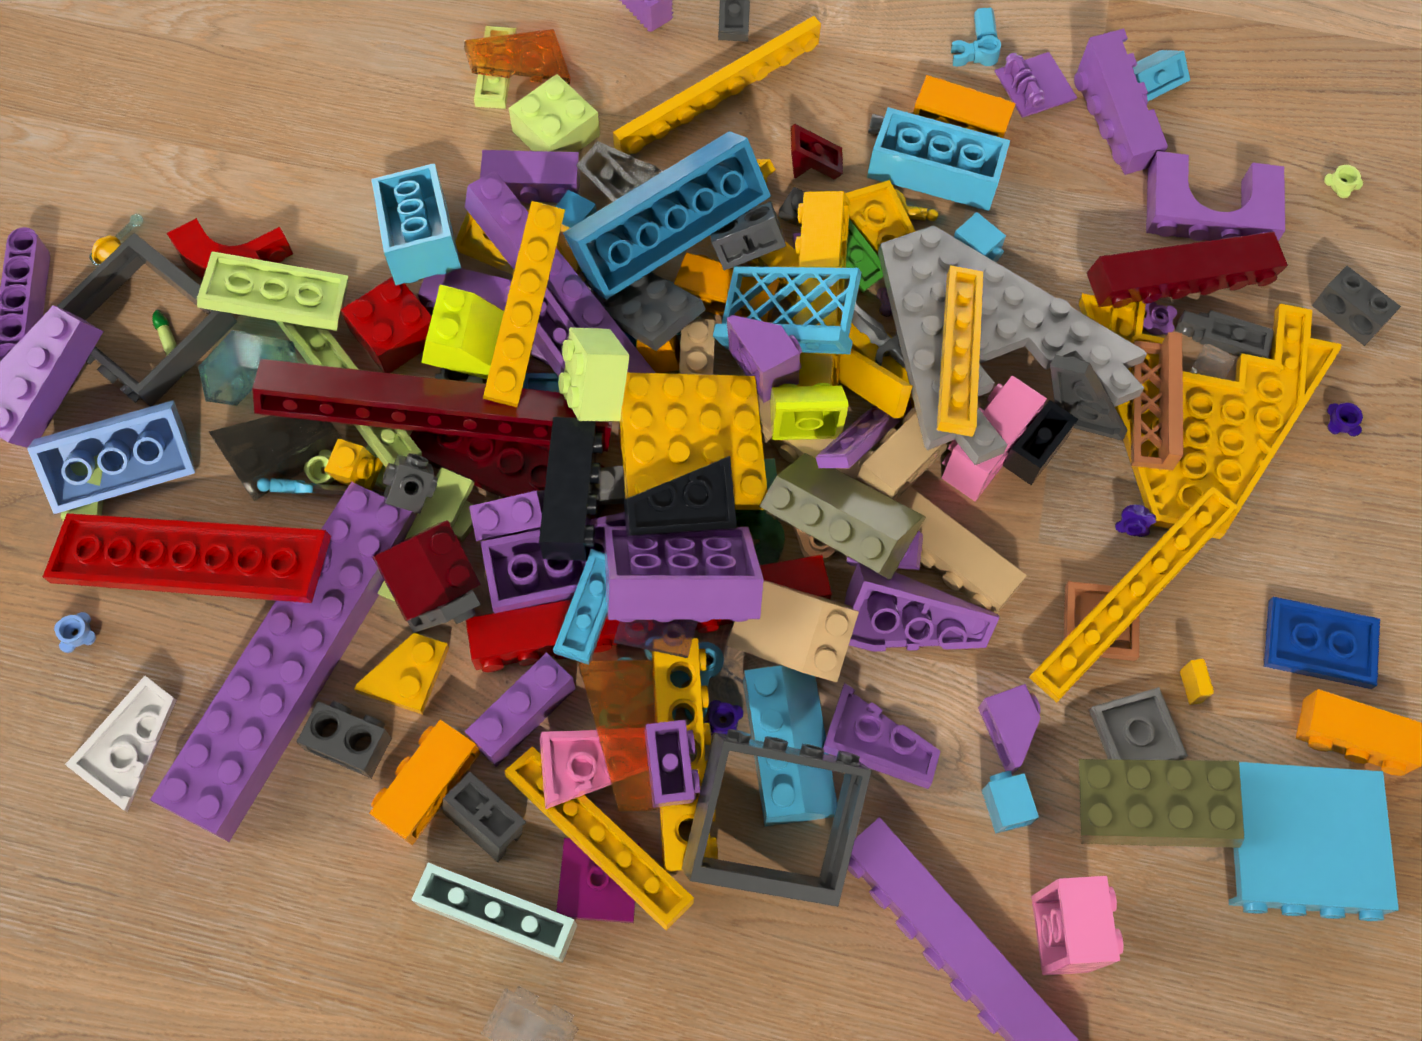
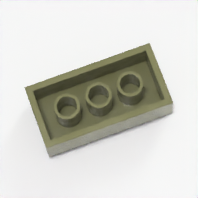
M1079 759L1081 844L1241 848L1244 841L1239 761Z

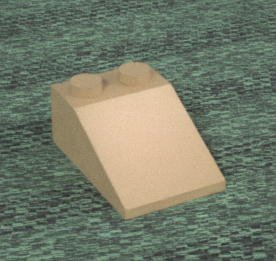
M764 580L760 619H748L744 622L733 621L726 645L799 672L837 682L859 611L850 605Z

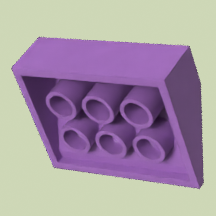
M604 526L608 620H618L621 622H632L635 620L670 622L674 619H692L697 622H707L711 619H730L735 622H744L748 619H760L764 579L749 527H737L731 530L627 537L626 526Z

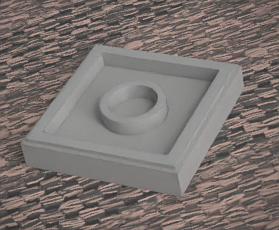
M1159 687L1092 706L1089 709L1108 759L1182 760L1188 756Z

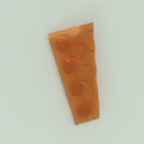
M653 660L590 661L589 665L578 661V667L584 682L587 700L593 715L596 733L602 748L617 810H657V807L653 808L644 732L646 724L655 723Z

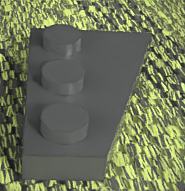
M1055 354L1050 365L1055 404L1078 418L1074 426L1075 429L1123 441L1127 428L1091 364L1077 357H1064Z

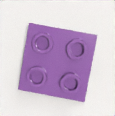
M1050 52L1026 60L1021 55H1017V53H1011L1006 57L1007 63L1005 67L995 70L997 77L1012 102L1016 103L1015 107L1022 118L1077 99L1076 94Z

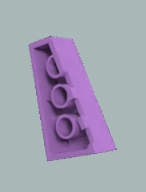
M1123 28L1089 38L1077 73L1074 76V82L1077 90L1081 91L1087 102L1089 113L1094 115L1102 138L1107 140L1112 150L1114 161L1120 165L1124 175L1149 168L1156 152H1165L1168 145L1155 110H1148L1147 108L1148 91L1145 83H1138L1133 67H1136L1137 62L1133 53L1127 54L1123 42L1128 38Z
M54 305L0 361V438L8 443L28 448L34 439L40 438L104 331L79 316Z

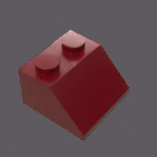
M448 520L435 524L372 556L405 621L446 604L481 585Z

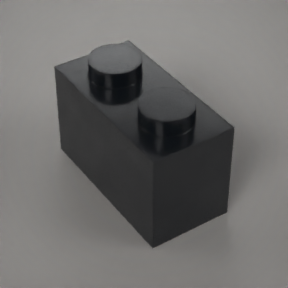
M1049 400L1011 448L1003 467L1032 485L1067 440L1078 418Z

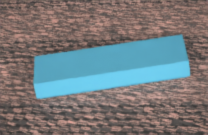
M594 549L590 551L553 648L555 654L588 665L608 615L605 553Z

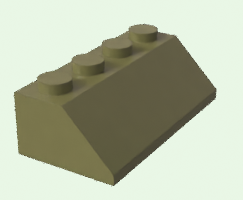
M806 453L775 477L759 506L773 516L889 580L894 575L926 518L924 515L835 468H818L816 458Z

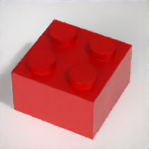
M393 277L341 309L349 331L383 373L393 372L424 351L432 316L405 283L395 285Z

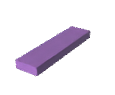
M910 399L908 401L904 417L912 409ZM873 405L816 456L818 468H850L903 418H893Z

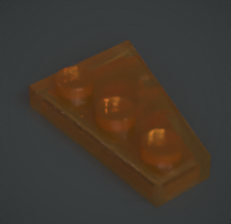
M554 29L469 39L464 42V50L473 74L510 78L513 75L530 77L532 82L542 83V79L549 80L558 74L570 86L571 77Z

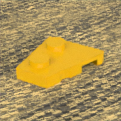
M413 633L356 684L354 690L358 694L423 714L448 653V643Z

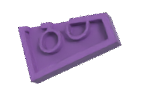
M844 682L823 746L824 752L837 756L838 751L856 754L860 756L859 761L870 769L929 789L935 774L940 750L904 724L898 725L883 715V710L873 702L868 704L854 694L855 690Z

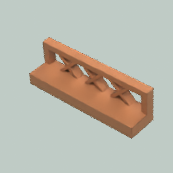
M1168 332L1162 344L1134 341L1133 343L1146 353L1159 354V364L1152 370L1144 362L1132 367V374L1141 384L1149 379L1159 389V394L1151 400L1142 391L1140 397L1132 399L1131 466L1173 470L1183 457L1182 333ZM1148 409L1159 419V424L1152 430L1141 420V414ZM1149 439L1159 449V458L1141 456V445Z

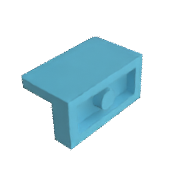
M1160 50L1137 61L1136 67H1133L1138 83H1145L1148 91V101L1190 81L1184 51Z

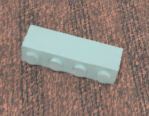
M427 863L412 897V901L421 908L563 963L577 927L575 920L431 863Z

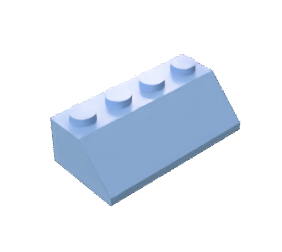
M174 400L34 439L27 448L53 514L195 473L187 435ZM98 455V466L102 470L100 486L87 483L95 469L94 456ZM82 462L86 465L88 473L83 476L76 475L71 470L70 465Z

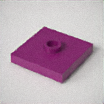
M564 838L556 912L572 919L634 923L636 901L570 838Z

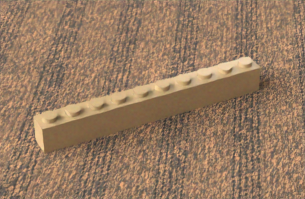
M757 393L762 442H769L777 448L779 454L787 462L793 463L804 453L816 458L824 448L835 440H772L770 400L763 403ZM861 458L850 468L835 469L857 480L861 469L858 463ZM910 486L895 501L926 517L918 530L923 534L920 565L926 569L934 570L942 577L943 582L954 591H961L970 598L972 604L998 614L1018 590L1027 575Z

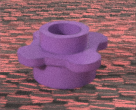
M1156 302L1146 304L1143 328L1153 335H1167L1168 332H1173L1175 327L1172 323L1173 318L1177 315V310L1170 305L1167 307L1157 305Z

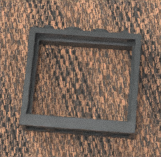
M133 233L56 307L86 320L144 264L196 306L201 286ZM200 308L208 316L140 383L96 346L86 362L91 364L95 360L101 365L97 370L112 384L117 379L124 384L120 390L136 403L141 399L151 407L237 323V320L231 313Z
M728 729L727 734L714 732L681 868L689 881L838 907L872 770L859 761L860 756L849 752L838 751L837 756L824 754L825 750L823 748L810 744H802L801 749L787 747V741L775 737L766 736L764 742L750 739L751 735L749 733L739 730ZM729 751L845 773L820 877L704 857Z

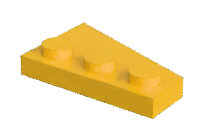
M890 180L845 193L850 201L849 219L877 253L880 243L915 232Z

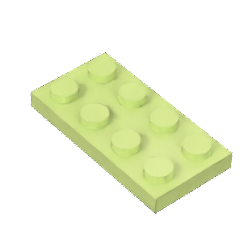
M212 251L197 296V307L337 331L348 287V275Z

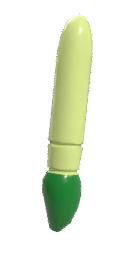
M155 310L152 316V323L158 331L160 341L167 356L177 344L169 328L170 323L160 310Z

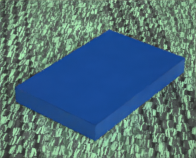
M1272 597L1268 602L1264 667L1373 689L1377 686L1380 618Z

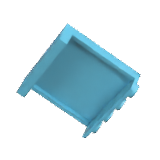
M1239 762L1244 841L1241 848H1233L1237 896L1229 899V905L1243 906L1244 913L1252 914L1268 913V908L1281 909L1282 915L1305 916L1307 915L1306 911H1320V917L1327 919L1345 918V913L1359 914V920L1383 921L1385 914L1399 911L1383 771Z

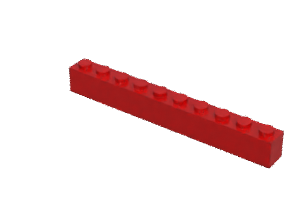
M822 554L760 565L765 581L831 599L832 593ZM572 599L467 619L466 626L470 654L475 669H482L483 672H496L502 670L504 665L508 664L534 665L546 652L556 659H567V657L555 654L553 648ZM607 615L594 653L608 651L612 648V645L626 643L628 646L642 645L653 637H662L665 640L683 636V632L698 630L699 633H709L719 629V626L733 624V621L730 619H711L707 622H697L692 619H674L670 622H659L656 620L621 622L618 620H608Z

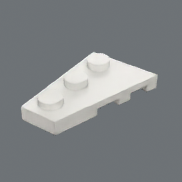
M144 676L65 765L121 809L128 812L177 700L148 677Z

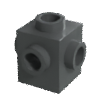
M409 453L407 457L397 454L395 463H388L382 483L386 484L384 491L385 504L420 514L426 497L432 498L437 486L438 478L434 477L432 464H429L426 458L417 454Z

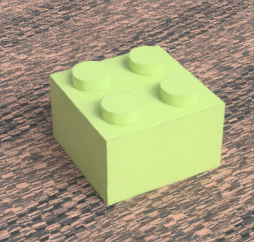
M558 74L509 107L513 133L532 151L579 152L600 136L598 112Z
M570 327L568 340H564L562 346L565 370L564 373L559 375V392L564 395L568 407L572 408L579 421H620L630 355L611 329Z

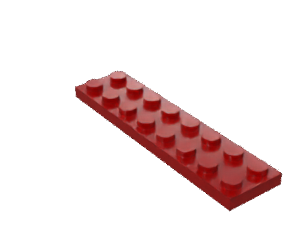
M67 513L42 577L53 584L312 603L331 536L326 530Z

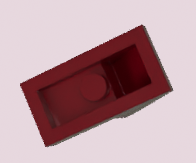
M797 124L791 126V156L795 179L811 168L834 180L843 174L842 147Z

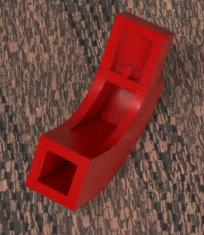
M197 218L167 232L182 261L191 272L201 279L204 277L212 251L280 263L285 258L293 255L286 236L280 227L247 243L234 246L222 245L210 239Z

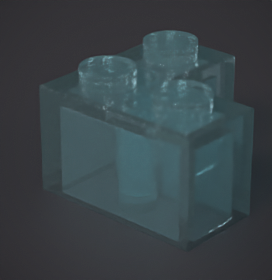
M232 330L198 366L205 401L237 406L252 391L260 359L298 363L293 341Z

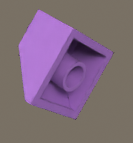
M735 315L727 318L729 351L746 376H755L757 393L763 403L770 400L772 387H779L783 384H799V370L802 368L800 363L802 349L794 335L788 336L781 325Z

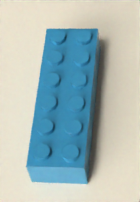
M728 131L569 228L563 234L590 288L607 300L771 197V194L748 138Z

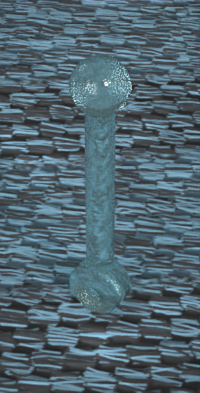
M133 214L130 217V222L115 237L121 240L135 226H141L143 224V217L139 214ZM91 253L90 256H89V258H90V260L92 261V263L95 264V265H100V264H97L95 261H93L92 256H91L92 253Z

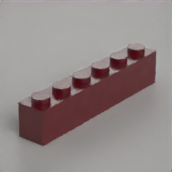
M1275 232L1104 255L1095 261L1087 271V276L1098 307L1113 306V308H1121L1139 301L1148 304L1166 297L1180 299L1189 294L1199 292L1201 295H1208L1219 289L1229 288V290L1235 291L1253 284L1266 286L1275 282L1278 278L1277 276L1288 264Z

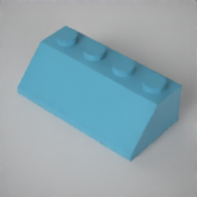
M888 107L872 151L867 178L881 182L890 180L892 185L989 211L999 183L1010 140Z
M785 666L744 670L743 688L752 740L764 742L765 737L768 736L787 741V747L801 749L802 744H810L823 748L826 734L816 676ZM754 756L765 827L832 818L835 816L837 798L831 770Z

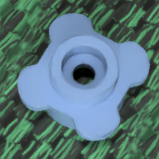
M80 612L77 615H68L55 624L54 631L57 638L61 640L59 644L60 650L65 653H71L78 646L94 643L96 634L90 628V615L85 612ZM78 630L77 635H72V632Z

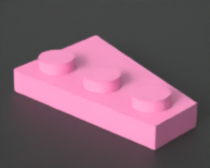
M645 728L541 732L540 750L545 809L649 771Z

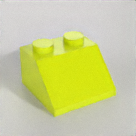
M818 383L814 386L783 384L779 387H772L770 398L772 440L836 439L843 433L848 411V400L842 385L832 386L829 383Z

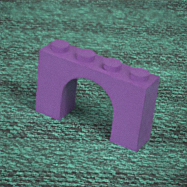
M1156 152L1148 168L1146 233L1158 234L1163 237L1176 236L1196 241H1211L1275 232L1279 241L1285 232L1284 166L1252 163L1241 181V208L1231 212H1219L1203 206L1192 195L1188 182L1189 155Z

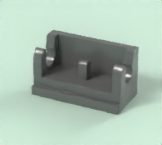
M471 772L443 798V814L497 862L505 856L508 845L513 840L517 842L522 835L523 826L526 824V821Z

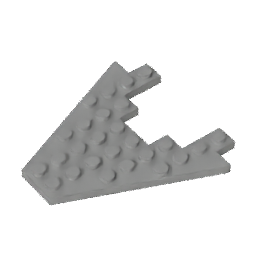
M934 225L880 243L878 256L909 384L913 386L911 393L924 447L927 450L955 439L974 465L1004 454L1008 445L978 407L977 427L973 437L937 430L946 280L950 265L983 271L978 396L991 392L995 383L980 363L1025 346L1045 370L1050 368L1055 354L1064 357H1077L1085 362H1089L1114 407L1140 397L1144 387L1128 368L1143 363L1147 353L1140 347L1072 308L1066 300L1055 298Z

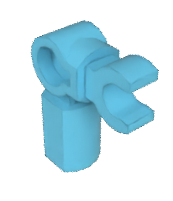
M991 7L978 8L974 13L977 41H973V43H967L962 40L952 42L951 53H962L953 55V66H964L971 61L984 66H992L998 62L1001 42L997 37L995 15Z

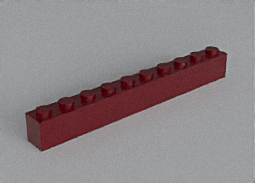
M260 359L252 387L254 414L550 445L553 417L577 418L572 408L568 407L564 395L560 392L522 388L518 407L483 399L486 384ZM596 421L597 431L604 434L603 451L608 452L612 421Z

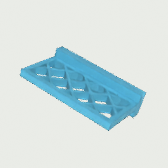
M734 266L722 323L715 324L713 337L722 346L729 349L728 317L734 315L740 308L746 305L752 313L747 318L762 321L761 317L776 305L782 315L772 324L781 325L788 336L794 335L803 353L850 354L853 341L849 338L862 272L859 268ZM755 277L758 283L743 295L740 291L742 278ZM778 277L786 278L789 283L773 295L767 286ZM808 278H817L820 284L804 296L798 287ZM839 279H849L848 288L836 297L829 287ZM762 290H765L770 299L757 310H754L749 301ZM795 290L801 300L785 311L779 302ZM824 291H827L833 300L819 312H816L810 303ZM807 306L814 316L803 325H796L791 318ZM839 307L843 312L840 326H827L823 319Z

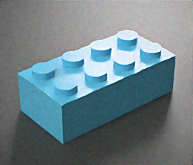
M435 163L371 179L383 251L395 285L413 283L422 278L438 274H448L453 270L461 269L447 203Z

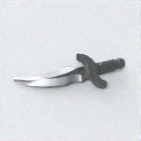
M855 303L852 318L853 325L869 337L870 343L880 347L875 356V363L882 366L883 357L891 356L905 368L897 330L894 337H889L884 330V326Z

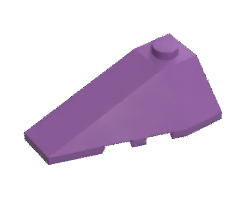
M860 563L856 566L846 591L844 603L859 611L849 645L873 652L886 651V648L906 647L907 650H919L921 646H941L943 649L986 648L1000 618L997 613L895 572L891 580Z

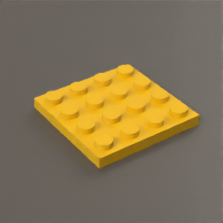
M627 372L620 419L625 499L730 456L735 510H764L759 506L768 490L755 376Z

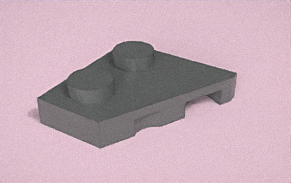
M470 590L456 599L407 622L413 633L446 623L452 619L458 624L476 614L474 608L481 604L474 591Z

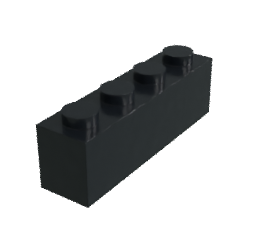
M553 417L539 536L543 559L587 561L588 547H594L595 525H590L591 515H597L598 494L593 493L594 484H600L601 463H596L597 454H603L604 434L597 431L596 421H579L578 418Z

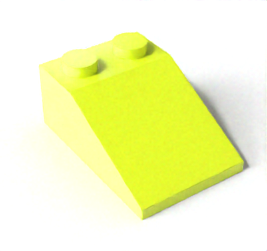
M440 284L421 363L488 379L504 311L475 293Z

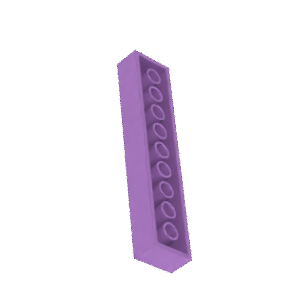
M350 483L321 529L326 530L330 534L331 539L312 603L275 601L150 799L152 802L230 842L379 596L377 593L384 579L372 556L405 540L416 518L414 512L385 504V497L356 483Z

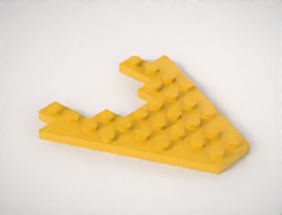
M1082 293L1079 299L1081 313L1129 342L1142 341L1162 344L1165 339L1142 334L1146 306L1142 301L1133 302L1121 308H1113V306L1098 307L1094 295ZM1279 304L1274 313L1271 359L1241 353L1237 359L1235 381L1183 371V457L1173 470L1132 466L1144 506L1149 509L1150 513L1156 516V523L1152 524V526L1170 529L1198 498L1213 485L1240 507L1212 538L1221 539L1225 535L1341 350L1342 344L1311 338V309ZM1147 353L1143 362L1152 370L1159 364V354ZM1149 379L1142 384L1144 387L1143 392L1151 400L1159 394V389ZM1132 400L1115 407L1127 428L1123 442L1130 463ZM1149 409L1141 414V420L1151 430L1159 424V419ZM1148 439L1141 445V456L1159 458V449Z

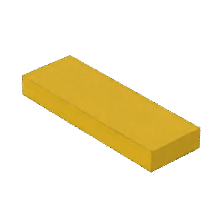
M851 348L850 354H840L838 382L891 417L904 418L913 386Z

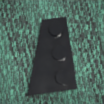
M730 456L625 499L624 510L627 537L731 530L737 528Z

